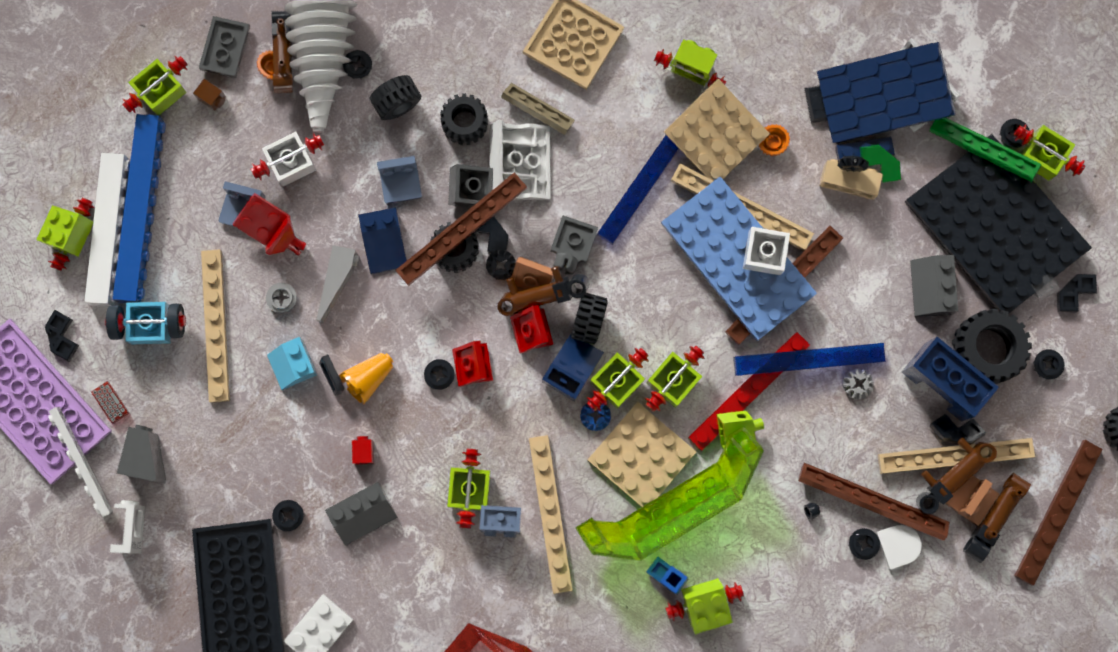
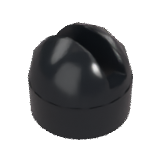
M809 503L804 505V511L809 520L820 515L821 511L818 504Z

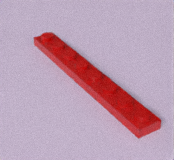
M796 332L720 405L688 439L702 451L719 435L717 414L743 411L810 344Z

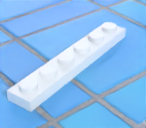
M55 407L49 410L51 414L48 416L53 426H57L59 440L62 444H66L68 451H66L71 461L75 462L77 466L75 470L78 477L84 479L86 486H84L85 491L95 501L93 504L97 514L101 513L102 517L110 514L113 511L61 408Z

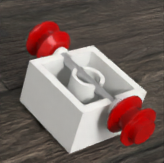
M294 132L262 148L268 162L266 164L265 161L260 159L259 165L256 166L252 163L253 168H251L255 179L259 178L262 181V176L267 175L270 177V170H273L278 182L284 187L316 171L307 152L309 150L310 153L315 154L316 149L322 150L321 147L324 146L320 135L315 136L313 133L312 139L305 137V144L303 145L297 132Z

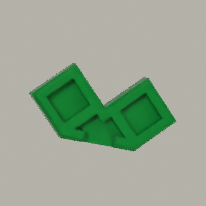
M880 145L860 147V157L867 160L869 166L880 164V173L883 174L881 182L901 180L900 161Z

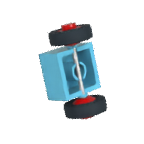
M166 302L126 303V318L121 305H111L108 307L105 326L107 335L111 340L122 339L126 326L125 341L132 345L171 344V338L183 337L186 316L182 304L179 303L170 305Z

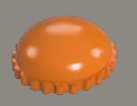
M269 50L259 55L256 64L258 71L263 77L273 80V51Z
M777 124L764 127L770 134L759 144L760 150L770 156L784 153L790 143L787 129Z

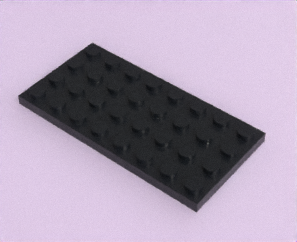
M272 519L192 529L202 652H285Z

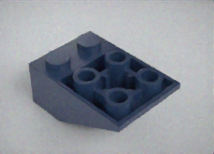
M570 334L542 378V383L575 402L604 352L589 343L572 339Z

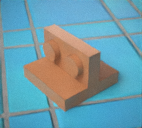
M518 257L512 274L518 292L550 284L554 278L551 268L523 257Z
M972 476L952 494L953 497L945 504L974 525L979 526L999 496V493L991 488L992 483L987 479L979 480Z

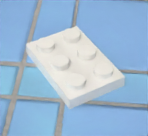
M323 594L284 642L296 652H327L354 619Z

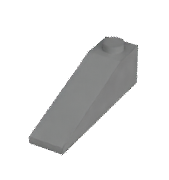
M332 246L316 319L319 323H324L353 274L354 268L358 267L360 256L357 255L358 253L355 249Z

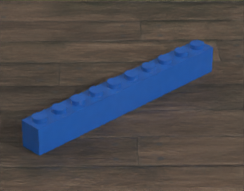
M136 114L113 300L118 303L141 302V299H144L145 296L143 283L147 279V270L145 268L146 262L149 261L150 257L148 244L152 241V233L150 232L151 225L154 223V214L152 212L153 206H156L157 201L155 188H158L159 185L157 172L161 168L159 156L160 152L163 151L162 133H165L166 129L165 122L157 115Z

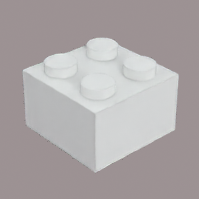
M751 227L748 232L743 269L781 275L785 270L790 233Z

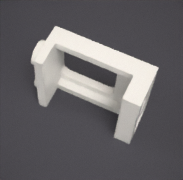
M121 500V504H114V508L126 509L123 545L111 544L110 552L141 554L145 506H140L139 502Z

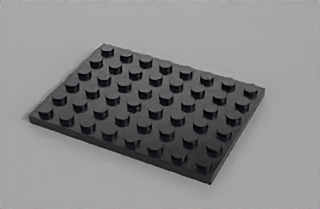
M993 134L987 137L1001 144ZM970 151L905 201L950 255H954V260L998 312L1002 310L1007 311L1008 314L1092 248L1034 181L1030 182Z

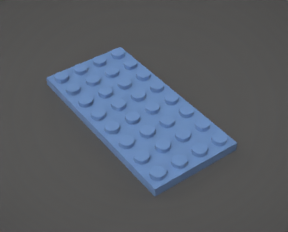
M721 176L661 222V225L756 341L817 294L788 257H786L785 270L781 275L743 269L749 230L751 227L764 228Z

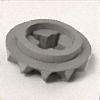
M287 283L274 284L266 294L267 305L271 310L278 313L290 311L295 306L297 300L296 291ZM283 292V295L288 298L283 300L281 306L280 301L274 298L280 297Z
M851 370L843 379V389L853 399H864L873 391L874 381L871 374H868L865 370ZM855 379L858 381L865 380L862 383V389L860 387L852 388L856 384Z

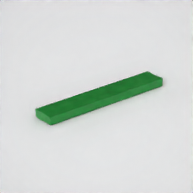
M948 118L935 120L929 132L1030 182L1033 181L1042 165Z

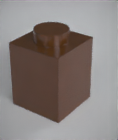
M203 79L193 92L200 102L214 111L224 104L226 98L222 90L206 79Z

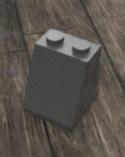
M137 424L135 428L128 427L117 474L163 484L166 483L159 436L152 432V428Z

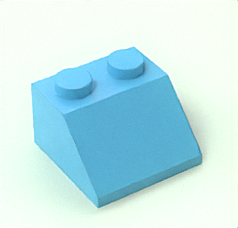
M300 337L281 344L267 354L281 390L318 375L304 341Z

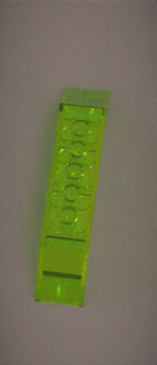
M742 427L727 436L729 440L715 464L618 522L595 521L593 518H590L575 527L592 555L641 561L741 501L764 453L763 448L748 430Z

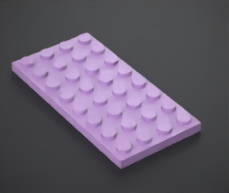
M9 318L0 326V428L43 477L53 485L75 465V462L69 459L66 452L68 451L66 444H62L57 435L59 430L57 426L51 424L48 417L51 415L49 410L55 407L61 408L84 455L88 454L112 430L19 326Z

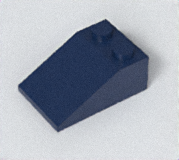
M396 207L358 214L370 274L398 269L407 261Z

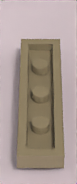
M510 83L502 93V99L564 135L574 124L575 120L513 83Z

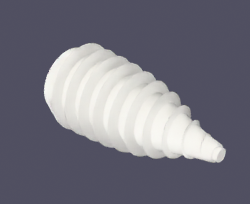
M290 0L291 2L287 3L284 8L292 16L285 20V24L293 30L286 34V38L295 44L288 47L287 51L292 56L297 57V59L290 62V67L299 71V74L294 76L293 79L303 87L299 94L305 97V108L308 109L310 126L313 132L323 133L327 126L332 102H335L333 100L335 91L342 89V87L337 85L339 77L348 75L341 70L342 64L351 62L349 58L343 55L345 50L354 47L346 42V37L354 35L355 31L347 28L348 23L357 20L356 17L349 14V10L356 8L358 5L351 0Z

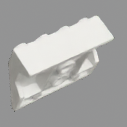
M500 119L490 124V168H493L492 190L515 172L527 186V189L514 200H550V126L531 123L514 125L504 123Z

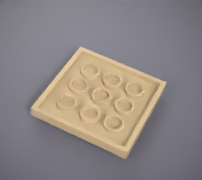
M554 0L524 48L523 54L587 90L623 32L624 26L578 0Z
M719 79L663 131L699 171L713 181L720 176L724 179L770 134Z
M637 402L587 461L647 511L695 455L696 451Z

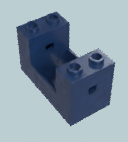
M939 337L926 342L902 370V373L915 384L924 381L947 400L950 405L946 410L961 422L974 418L999 388Z

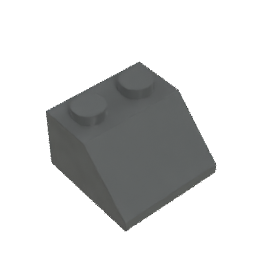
M461 164L450 167L448 205L473 207L492 191L493 168Z

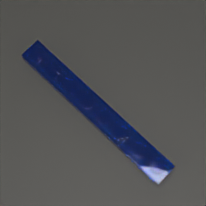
M666 135L598 231L597 235L610 244H614L679 150Z
M884 343L733 357L735 376L886 362Z

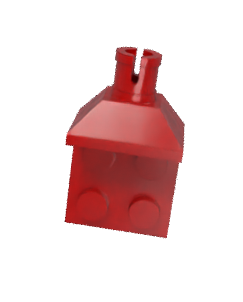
M256 193L252 195L233 222V226L265 245L266 254L268 255L281 253L289 249L299 256L302 253L300 250L303 251L306 246L304 241L296 238L290 215Z

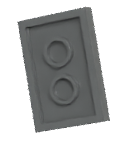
M213 16L199 69L205 72L237 78L251 26L248 23Z

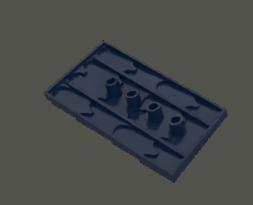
M939 42L817 71L831 138L834 144L956 115Z

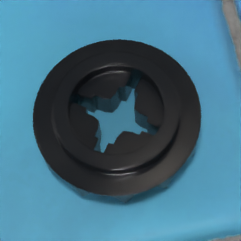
M353 50L345 56L351 60V62L342 64L344 72L348 74L347 76L353 79H362L369 75V72L372 70V60L366 52ZM360 59L362 67H358L355 71V66L352 64H357Z
M1020 119L1007 120L1000 127L999 135H1001L1002 142L1007 144V147H1014L1015 149L1024 146L1022 145V140L1018 139L1015 141L1014 136L1008 133H1011L1013 128L1016 131L1019 126L1023 127L1026 123Z
M845 156L838 160V167L847 172H861L867 170L869 162L859 156Z
M506 250L492 252L486 260V269L489 275L496 280H505L512 276L516 265L514 256ZM507 259L504 265L506 271L502 268L495 270L498 260L502 262Z
M1051 349L1039 352L1033 362L1034 371L1038 373L1039 377L1046 380L1058 378L1065 368L1063 357L1057 351ZM1052 360V361H1051V362H1052V363H1051L1052 368H1048V369L1044 370V369H1045V366H1046V364L1044 363V361H1045V362H1048V361Z
M436 359L425 367V382L433 389L443 390L454 381V369L446 360ZM441 367H443V368H442V370H443L442 373H443L447 378H445V377L442 378V377H441V378L438 380V382H436V381H437V379H436L437 377H436V375H434V373H431V372H439V370H441Z
M293 500L279 502L272 513L275 526L282 531L296 530L302 524L304 518L303 508L298 502ZM290 510H292L291 515L293 516L295 521L291 519L285 521L286 516L284 515V513H282V511L290 512Z
M861 528L854 531L849 537L848 546L855 557L868 560L875 557L879 552L880 540L874 531ZM866 538V543L869 544L871 548L864 547L861 551V544H859L857 540L863 541Z

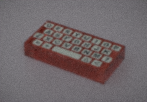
M109 381L91 391L112 424H115L130 413Z

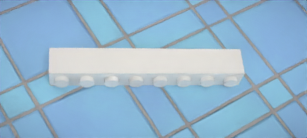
M101 153L84 301L90 306L109 307L116 302L113 300L128 183L127 177L130 167V160L124 154Z

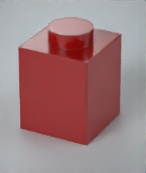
M357 436V440H352V464H374V441L369 439L368 436Z

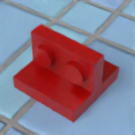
M539 305L531 306L510 317L519 353H526L535 348L553 345L544 308H539Z
M472 341L452 349L458 387L493 381L487 343Z

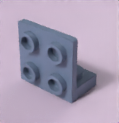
M415 156L377 162L385 204L422 198Z
M225 181L223 189L227 194L218 221L222 224L233 226V222L254 193L263 199L266 196L261 190Z
M481 505L480 531L484 532L485 536L496 537L497 533H504V537L516 538V534H520L521 508Z

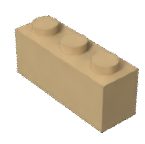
M831 159L827 160L824 164L819 186L874 200L878 196L883 174L878 173L875 169L847 172L838 167V160Z

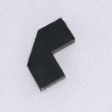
M494 216L475 231L490 234L487 253H492L496 250L507 251L509 235Z
M1076 274L1057 293V312H1078V294L1097 293L1096 274Z
M54 310L45 324L50 351L70 362L79 347L78 344L64 337L73 319Z
M944 414L930 424L932 430L942 441L958 443L959 439L964 438L971 445L986 434L974 418L958 428L947 414Z

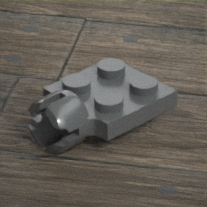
M564 215L562 216L550 252L556 254L554 266L559 267L560 273L564 264L567 265L565 274L573 275L579 262L587 263L599 227Z

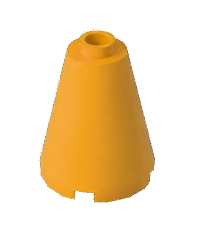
M379 353L339 374L342 384L347 383V391L359 403L365 404L392 370L393 360L387 353L385 355Z

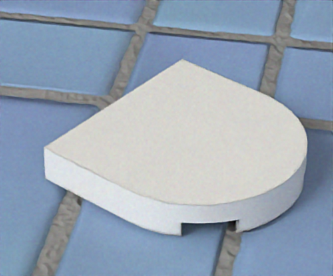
M895 525L875 532L879 537L880 546L889 570L911 563L919 556L921 539L913 528L906 525Z

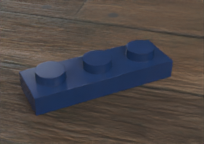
M892 137L836 145L837 160L845 156L860 157V147L880 145L894 156L895 151Z

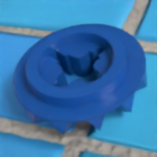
M586 403L580 413L582 424L592 431H600L606 428L611 420L610 408L607 405L602 404L600 406L601 412L598 410V414L604 415V417H599L596 424H594V418L587 415L594 413V411Z

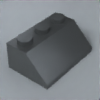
M934 255L910 260L914 316H942L957 313L959 310L954 255Z
M379 482L325 510L332 526L345 546L398 518Z

